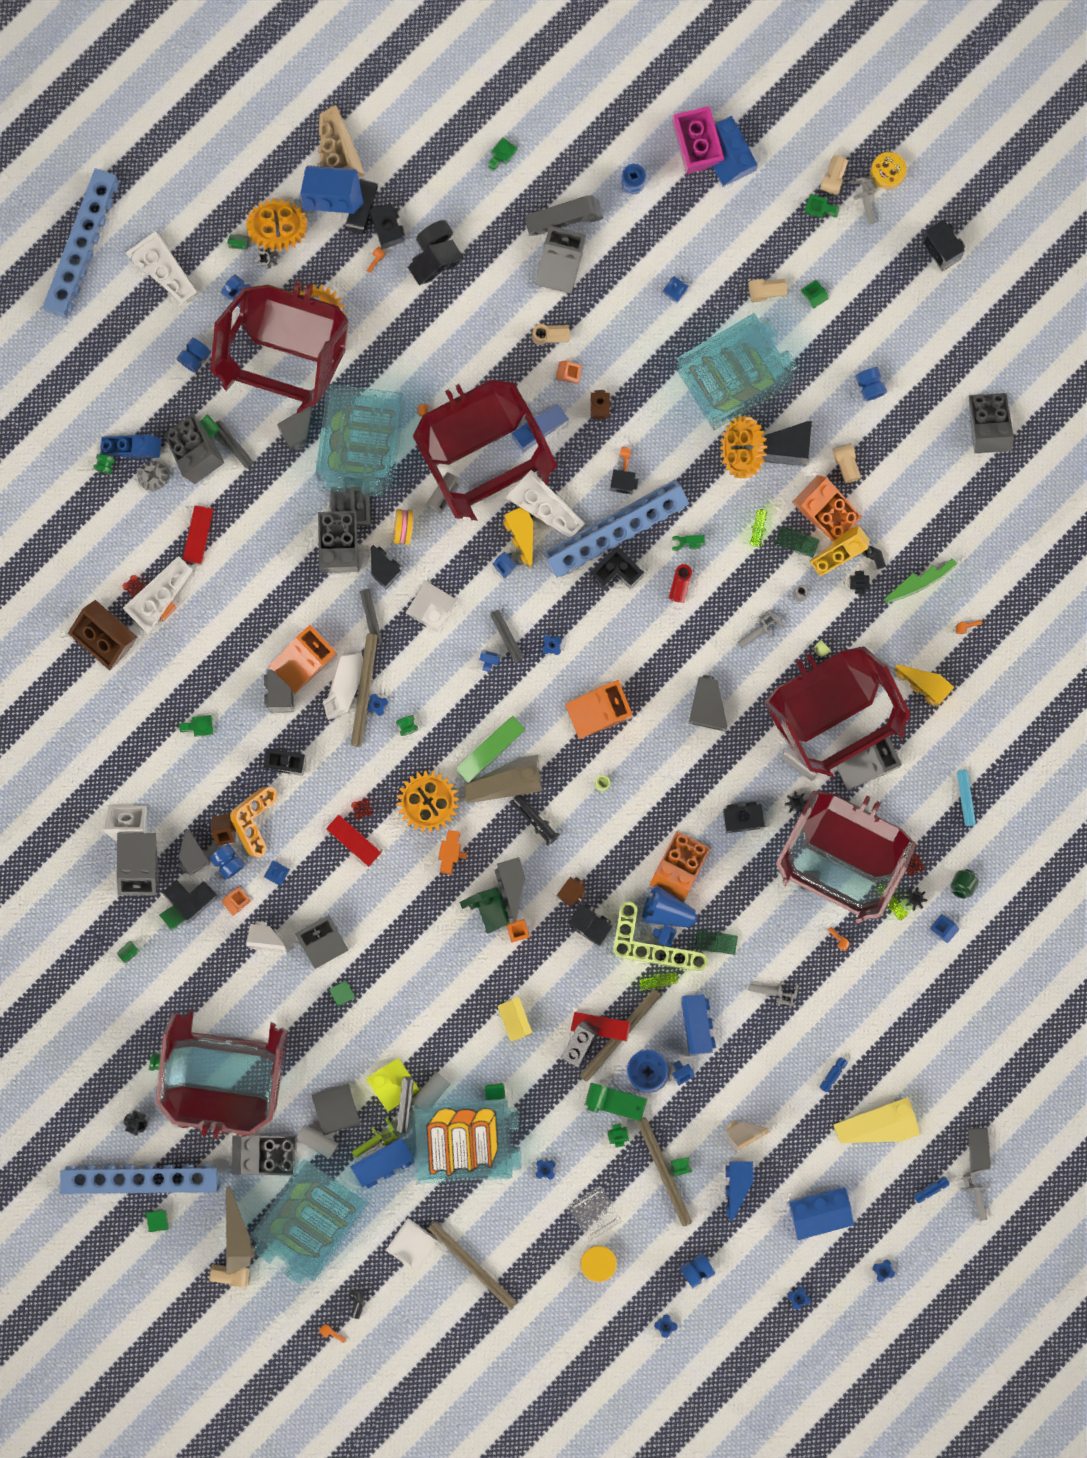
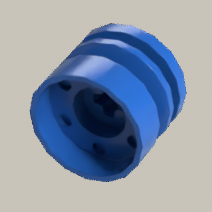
M647 1049L637 1052L631 1057L627 1066L628 1078L634 1088L640 1092H657L668 1081V1065L663 1056L656 1051ZM647 1068L654 1072L650 1074V1077L643 1073V1071H647Z

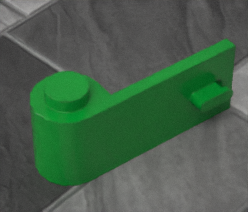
M590 1083L584 1105L588 1106V1111L595 1113L602 1110L641 1121L647 1099Z

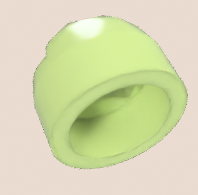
M822 640L814 648L815 653L820 657L827 655L831 651Z
M605 775L598 776L594 782L595 788L600 792L606 791L610 786V779Z

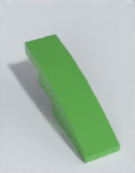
M950 559L940 570L931 566L919 578L912 573L885 598L884 602L888 604L924 590L956 567L957 563Z
M514 716L510 717L475 749L456 770L468 783L471 782L526 729Z

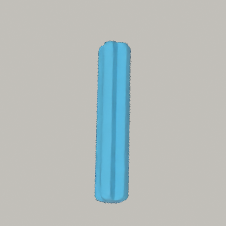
M965 769L957 771L964 822L965 826H973L976 822L968 771Z

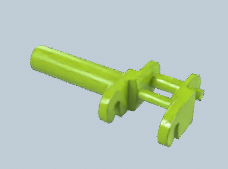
M385 1118L390 1126L389 1130L378 1135L374 1127H372L371 1129L375 1136L352 1151L355 1158L375 1146L381 1139L383 1146H388L387 1144L394 1139L398 1140V1134H394L393 1131L395 1129L388 1118ZM391 1132L393 1136L384 1140L383 1137Z

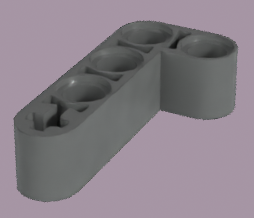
M592 195L583 196L525 216L529 236L546 233L549 226L562 228L580 221L592 223L603 219L599 199Z

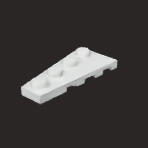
M156 231L125 253L182 304L198 294Z
M532 470L505 496L506 499L569 538L575 535L585 524Z
M178 556L127 603L123 609L149 634L191 574L192 569Z

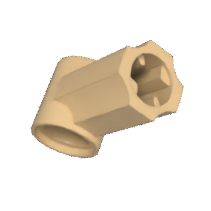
M833 155L820 190L838 196L848 160L842 156Z
M758 279L748 282L751 302H762L768 298L787 296L785 279L771 281Z
M538 324L533 329L532 341L537 345L569 342V325L546 326ZM542 331L546 336L539 338L536 336V332Z
M848 443L833 448L836 464H839L845 483L861 479L852 444Z
M212 1265L210 1281L247 1288L250 1268H243L235 1273L226 1275V1266Z

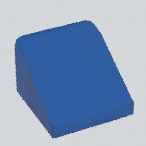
M943 914L929 928L946 943H949L959 931L956 923Z

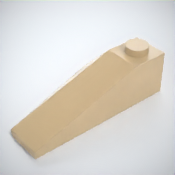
M333 106L320 114L319 135L321 136V144L318 147L320 162L317 163V166L357 169L358 177L360 178L364 173L359 156L337 106Z

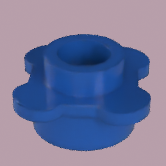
M547 635L543 638L545 643L542 651L544 654L559 655L561 653V637L553 638Z
M372 694L367 711H372L381 716L384 714L383 710L388 704V700L378 697L377 694Z
M538 1160L536 1162L538 1167L535 1174L538 1179L542 1177L550 1180L553 1179L555 1176L553 1173L555 1162L552 1160L549 1162Z
M889 1260L873 1265L872 1270L876 1272L878 1282H884L885 1279L895 1276Z
M798 1287L796 1291L789 1292L787 1298L793 1303L792 1307L795 1310H799L801 1306L810 1303V1298L805 1294V1288Z
M668 1314L663 1315L660 1321L654 1323L655 1329L661 1332L663 1338L669 1337V1334L678 1328L677 1324L672 1322Z

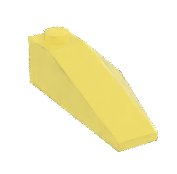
M908 1097L833 1125L840 1143L898 1142L920 1135L915 1114Z

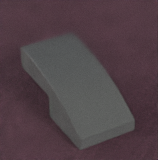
M968 1128L970 1169H990L988 1128Z

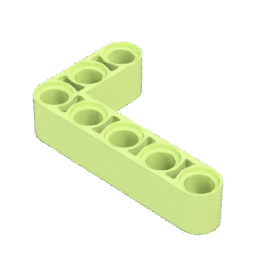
M625 902L621 905L613 948L614 954L618 958L692 971H702L705 969L708 960L703 953L634 942L633 935L637 907L632 902ZM626 906H630L634 909V914L626 916L623 913V909ZM621 926H629L631 929L630 934L623 935L620 932ZM618 945H626L628 951L625 954H619L617 952ZM639 947L646 949L647 955L645 957H638L636 955V950ZM657 951L665 952L666 958L662 961L657 960L655 957ZM682 954L685 957L684 963H676L674 956ZM701 957L704 960V965L696 967L693 963L694 958Z

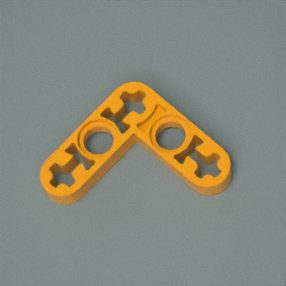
M272 787L260 788L231 812V821L247 853L251 857H262L266 852V845L253 818L276 801L277 792ZM253 801H255L257 804V807L254 811L251 809V803ZM248 827L251 829L250 837H247L245 834Z

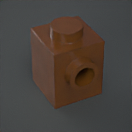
M595 390V393H591L590 419H609L610 393H606L605 390Z
M231 813L212 817L211 833L217 846L236 841V829L230 818Z
M570 877L556 897L573 908L576 902L580 904L587 895L584 893L586 890L584 887L585 883L577 877L574 879Z

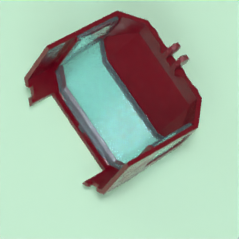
M813 791L776 862L778 870L781 872L784 886L786 887L790 880L858 916L855 924L863 922V920L881 917L908 867L916 843L903 829L875 815L881 802H875L870 813L864 810L870 801V797L867 795L861 807L833 793Z
M194 1010L188 1011L185 1016H181L180 1013L172 1014L163 1033L156 1094V1105L173 1125H178L180 1128H197L202 1131V1137H206L208 1130H213V1138L218 1139L220 1133L226 1134L228 1132L236 1133V1135L241 1137L251 1136L272 1121L278 1103L288 1030L284 1028L277 1029L276 1024L271 1022L268 1043L194 1033L192 1032Z

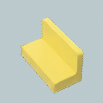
M519 997L498 1005L511 1042L532 1034Z

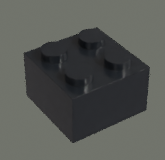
M945 219L926 230L922 238V243L942 272L959 262L965 252L963 241L960 238L957 239L953 226L947 223Z

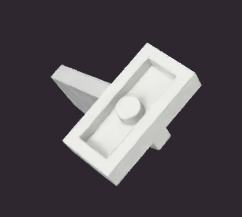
M362 653L343 656L338 659L329 696L323 701L328 720L334 719L348 711L360 684L363 663Z

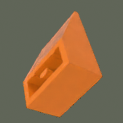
M817 475L792 501L799 511L833 542L849 531L862 518L826 477Z
M309 625L283 650L269 667L296 694L328 665L337 654L319 633Z
M619 680L601 686L565 704L579 739L633 717Z
M676 831L649 885L652 887L659 886L684 902L711 848Z

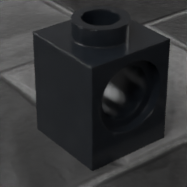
M613 469L610 491L632 495L633 490H637L639 479L635 478L636 473Z

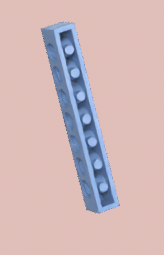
M97 168L94 169L43 304L46 312L63 318H67L68 314L72 313L74 303L72 302L74 297H77L80 292L81 286L79 284L81 279H84L86 276L87 262H91L94 253L92 251L93 246L98 244L100 238L99 230L106 223L107 217L105 214L112 207L113 199L111 198L113 193H116L120 183L116 175ZM100 189L107 190L104 195L97 194ZM99 206L100 210L98 212H91L92 207ZM88 223L94 224V226H93L92 229H90V230H85V229H84V227H85L86 224H88ZM80 241H87L86 246L78 247ZM74 258L81 259L78 264H71V261ZM73 275L74 279L71 282H66V276ZM60 293H67L65 299H58Z
M674 479L546 550L542 554L556 578L565 576L570 570L583 566L586 561L599 557L604 551L618 546L620 542L633 538L638 532L649 529L653 524L667 519L674 512L682 511L685 506L689 505V502L681 485ZM666 500H669L666 505H663ZM650 509H653L650 514H647ZM636 518V521L630 524L631 520ZM620 527L616 533H613L616 528ZM603 536V539L597 542L598 538ZM583 546H587L585 550L580 551ZM567 555H570L567 560H564Z
M135 1165L124 1166V1169H116V1166H104V1170H97V1166H85V1170H77V1166H65V1170H60V1194L218 1192V1169L214 1168V1165H202V1169H194V1165H182V1169H175V1165H163V1169H155V1165H143V1169H136ZM158 1173L164 1176V1181L160 1185L154 1182V1177ZM181 1173L184 1179L181 1184L177 1185L174 1183L173 1178L175 1174ZM196 1173H200L203 1176V1181L200 1184L193 1182V1176ZM83 1174L86 1181L80 1186L77 1184L76 1178L78 1175ZM99 1174L105 1176L103 1185L96 1183V1177ZM118 1174H123L125 1177L122 1185H118L115 1182V1177ZM137 1174L144 1176V1182L141 1185L135 1183L134 1178Z

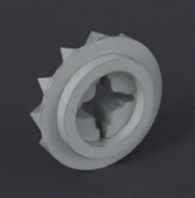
M151 460L144 462L139 468L137 478L139 484L144 489L155 491L165 485L168 473L160 462ZM153 470L156 471L155 475L159 479L152 478L149 481V475L146 472L152 473Z

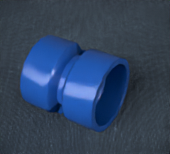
M629 164L622 171V188L628 194L640 193L645 187L646 172L639 164Z
M234 274L223 286L221 294L229 300H234L243 288L252 286L249 284L245 285L244 280Z
M192 337L186 345L187 350H182L176 359L188 370L196 373L202 366L201 361H206L212 352L207 346Z
M878 367L864 370L855 376L858 386L863 388L861 393L864 401L877 399L887 393L884 382L880 381L882 376Z
M230 844L224 845L209 858L215 867H220L219 872L225 880L231 878L245 867L242 860L234 856L236 852Z
M703 1253L693 1258L692 1263L688 1261L679 1267L692 1289L701 1284L703 1278L707 1280L716 1274Z

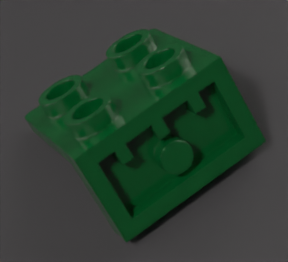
M498 887L479 892L460 901L462 909L469 907L470 910L479 908L487 933L494 932L510 924L509 916L505 910Z

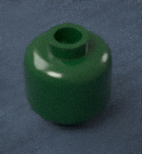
M959 870L955 873L950 884L952 893L961 899L971 897L978 886L979 880L972 870Z

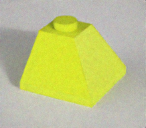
M398 1058L367 1077L366 1080L387 1112L400 1104L403 1077L411 1076ZM415 1082L413 1084L412 1096L420 1091Z

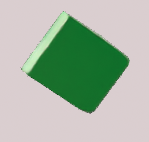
M234 234L229 236L227 241L229 248L248 249V236Z
M817 280L801 289L802 294L812 308H816L828 300L826 290Z
M208 414L200 420L212 439L220 428Z
M173 906L159 915L172 931L185 921Z
M129 941L117 952V955L124 963H128L140 950L132 941Z
M346 981L329 989L338 1007L355 998Z
M503 1083L485 1085L487 1101L505 1099Z
M167 1210L146 1213L149 1232L169 1230Z

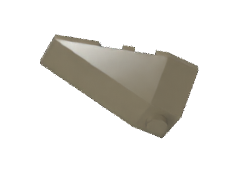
M538 755L518 758L465 784L466 803L542 791Z
M226 1186V1275L250 1266V1258H254V1246H250V1236L230 1186Z

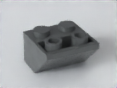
M267 669V675H264V686L268 689V694H264L266 708L269 709L270 713L294 712L292 689L274 671Z
M329 915L295 933L314 969L349 951Z

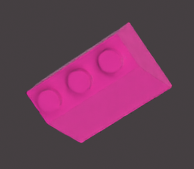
M710 106L673 115L672 124L686 174L705 170L724 160Z

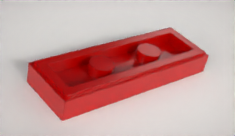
M194 506L183 561L202 565L214 509Z
M339 814L326 828L328 832L368 867L381 855V852Z
M574 1012L570 1031L575 1032L577 1026L585 1020L601 1029L598 1035L600 1037L628 1041L631 1022Z

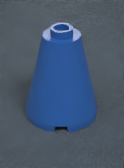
M653 886L650 891L653 895L646 899L643 908L642 918L645 919L642 922L686 928L695 925L698 918L695 909L659 886Z

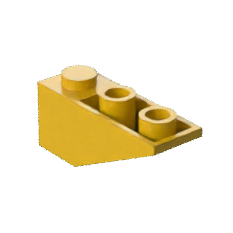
M520 507L505 514L503 524L507 532L511 531L514 536L511 540L516 549L520 548L522 552L520 558L523 564H528L531 569L533 565V520L529 512Z
M857 525L811 559L810 563L819 576H822L867 550L869 538L861 527Z
M898 664L894 668L895 674L903 681L906 679L911 684V689L916 693L921 692L925 696V701L931 706L935 704L938 707L954 688L940 674Z

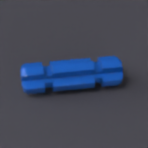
M842 1057L838 1058L835 1062L836 1065L831 1068L825 1077L826 1080L819 1087L826 1093L830 1091L831 1085L836 1082L842 1073V1069L848 1064Z
M945 1176L938 1179V1182L935 1181L922 1189L921 1192L915 1193L913 1195L917 1203L925 1201V1198H930L941 1191V1188L948 1187L950 1185L948 1179Z

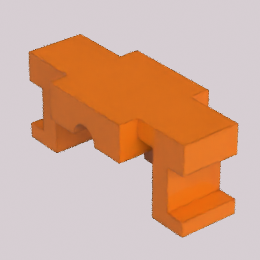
M448 830L446 841L442 840L438 857V860H442L441 873L452 875L453 863L458 864L459 858L466 859L467 853L460 852L462 845L457 843L460 838V832Z

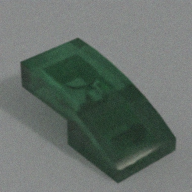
M781 526L775 544L779 547L793 550L797 554L813 558L820 540Z
M697 930L694 950L735 955L738 936Z

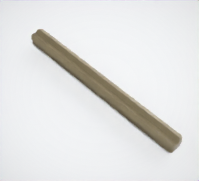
M371 633L366 635L351 745L355 747H361L363 743L378 639L376 634Z
M653 989L626 1020L631 1022L630 1031L660 998L661 994L656 989ZM610 1039L582 1071L580 1077L586 1082L589 1081L622 1041Z
M643 1117L641 1121H637L643 1138L682 1226L690 1225L692 1220L648 1120L646 1117Z
M434 1221L428 1227L508 1309H512L516 1305V1301L437 1222Z

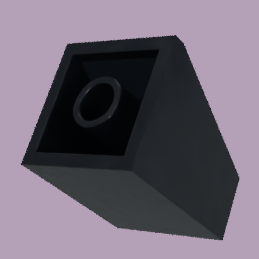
M812 421L803 422L764 435V438L767 439L763 442L767 446L763 451L767 454L762 457L764 462L806 466L809 458Z

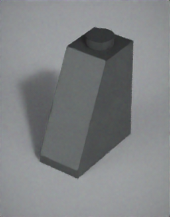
M703 675V677L698 678L688 724L726 732L728 725L718 681L714 680L713 676Z

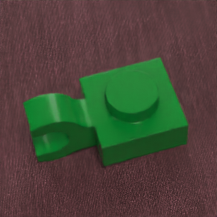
M502 137L491 151V154L494 156L488 162V168L495 171L501 161L507 164L516 153L517 147Z
M810 194L805 214L823 218L825 213L837 218L839 207L828 205L827 198Z
M705 535L673 536L672 541H678L679 546H673L672 550L679 551L683 546L693 550L701 549V546L705 544Z
M211 715L192 717L193 723H179L180 733L194 731V737L213 735Z

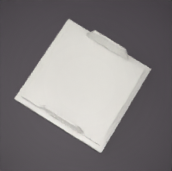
M408 1218L386 1251L418 1273L440 1240Z

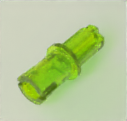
M757 509L754 526H751L753 530L750 546H762L763 534L766 531L764 527L767 511L765 509Z
M886 885L876 891L880 898L886 889ZM892 895L886 908H889L897 919L901 921L907 917L908 913L898 902V897L895 898Z
M675 972L659 976L656 974L654 977L639 979L641 991L653 988L661 989L660 987L677 984L678 977Z

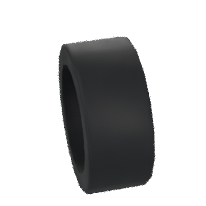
M439 220L422 230L417 235L416 241L423 250L430 243L435 245L441 240L448 241L453 235V231L446 220Z

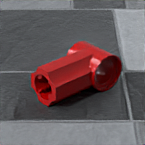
M681 564L676 568L669 600L679 603L685 602L692 577V569L689 565ZM686 569L689 575L687 578H681L678 575V571Z

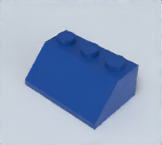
M732 116L715 123L724 160L712 167L723 187L757 171L758 166Z
M320 166L305 167L300 191L304 210L354 214L363 204L357 169Z
M704 994L682 996L681 1005L689 1056L713 1053V1048H716L715 1038L710 1035V1029H713L712 1018L707 1016V1010H710L709 999H705Z
M401 1138L350 1167L362 1188L366 1186L369 1189L378 1184L376 1180L382 1177L386 1180L395 1175L394 1171L401 1167L404 1170L412 1165L411 1161L414 1158L404 1139Z
M846 1187L788 1202L797 1240L854 1226Z

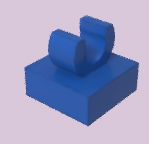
M673 276L662 293L678 303L689 289V286Z
M504 552L493 562V566L503 578L509 576L519 563L518 561L513 562L510 559L512 553L506 554Z
M483 650L479 658L480 661H484L482 670L490 672L493 664H499L501 655Z
M272 860L264 878L282 886L290 869Z
M664 925L662 930L654 928L652 935L659 939L658 943L660 945L671 948L677 931L670 926Z
M680 1060L673 1063L676 1071L672 1075L678 1086L695 1077L689 1063L685 1066L682 1065Z

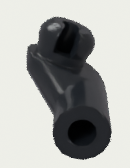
M868 546V549L862 552L863 556L875 561L877 570L886 567L881 550Z
M352 1289L350 1299H354L355 1303L350 1316L354 1319H360L364 1307L363 1292L360 1289L359 1291Z

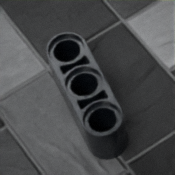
M359 179L363 204L354 214H348L345 230L364 235L370 217L369 210L372 209L376 197L378 183Z

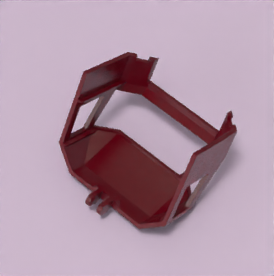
M296 281L293 292L271 285L243 288L215 321L210 371L215 377L218 376L226 392L235 381L301 401L303 403L297 409L298 414L305 408L317 404L326 392L345 353L349 320L339 306L311 298L313 285L307 284L305 294L301 295V281ZM240 303L239 316L231 328L232 312ZM242 325L256 344L317 362L314 389L309 391L242 370L229 354V348L240 326Z
M489 380L466 393L463 392L460 384H457L456 390L460 396L453 399L451 391L449 389L446 390L445 393L449 402L424 414L413 434V438L455 518L469 517L471 520L478 521L470 507L471 505L521 480L530 470L534 473L538 471L545 485H547L550 472L554 471L557 467V463L540 427L515 383ZM525 414V419L538 444L531 459L466 493L450 492L436 463L450 465L515 431Z
M864 646L840 651L817 665L809 653L806 655V659L812 668L806 671L800 659L795 661L802 674L775 688L765 701V705L780 735L800 762L810 772L821 773L830 777H834L830 771L832 768L895 733L902 739L905 724L911 715L888 666ZM880 683L893 705L888 723L823 761L808 758L800 741L807 742L872 705Z

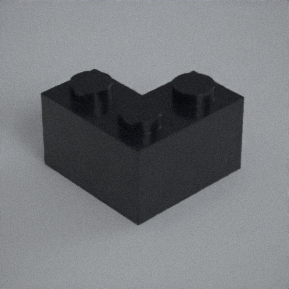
M441 240L435 245L430 243L425 246L421 254L412 258L413 262L407 268L420 286L432 282L441 272L453 269L464 257L453 240Z
M617 546L590 573V578L603 590L616 577L630 590L644 577V572Z
M176 879L162 892L163 896L188 924L218 898L217 894L205 881L189 893Z
M587 903L585 905L580 904L568 921L567 926L600 947L613 927L610 925L611 921L602 915L600 918L596 916L597 914L594 913L595 909Z

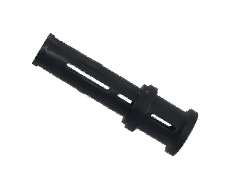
M517 795L511 801L533 825L535 833L540 834L546 841L547 846L558 839L560 834L556 833L549 826L548 820H543L521 795Z

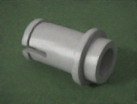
M799 585V587L794 589L793 597L796 601L802 602L807 599L808 589L806 586Z

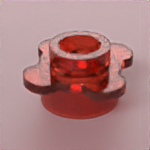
M132 575L130 580L123 584V589L128 591L132 598L146 587L144 583L138 580L136 575Z
M363 798L362 801L352 802L351 808L354 809V817L357 820L373 814L367 798Z
M912 855L906 869L908 876H914L916 872L924 870L925 867L921 864L919 855Z

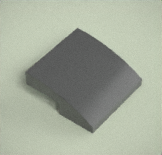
M369 487L329 490L330 512L356 511L357 526L370 525Z
M349 1084L311 1095L323 1135L361 1124Z

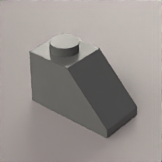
M187 829L179 854L181 862L178 864L184 873L188 872L192 875L209 865L210 862L191 831Z

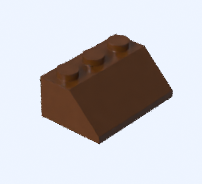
M96 600L81 610L68 632L73 639L108 670L113 669L131 649L137 639V636Z

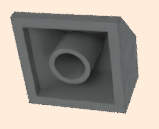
M310 406L277 424L281 436L291 451L302 449L308 441L314 418Z

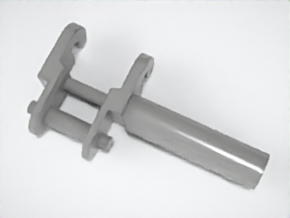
M865 177L855 181L851 180L850 184H862L863 193L859 194V196L854 195L853 198L863 199L868 225L875 223V218L868 194L874 195L877 190L873 188L872 182L874 178L869 177L865 180ZM866 183L869 184L870 190L868 191L865 189L864 184Z
M768 610V614L764 617H758L759 624L762 623L763 626L758 627L738 641V644L743 648L764 632L771 639L772 635L767 628L774 622H778L782 629H785V626L778 616L773 615V611ZM769 617H772L773 620L768 624L764 622Z
M780 981L778 989L750 983L748 991L779 996V1000H776L778 1006L780 1004L790 1005L791 1009L792 1005L794 1006L795 1004L793 999L797 997L799 985L796 984L794 994H787L781 991L783 981ZM782 995L791 997V1001L781 1000Z
M984 1170L969 1173L970 1176L967 1177L965 1174L963 1178H960L961 1180L964 1179L966 1187L963 1191H967V1193H970L972 1189L974 1191L973 1195L980 1221L988 1219L980 1190L988 1189L989 1187L979 1188L976 1185L975 1174L985 1172ZM968 1178H972L974 1187L970 1188Z

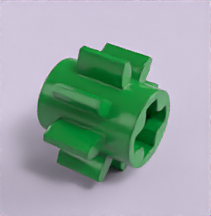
M621 1123L614 1124L612 1129L607 1130L609 1143L615 1144L616 1148L625 1146L624 1142L629 1141L627 1127H621Z

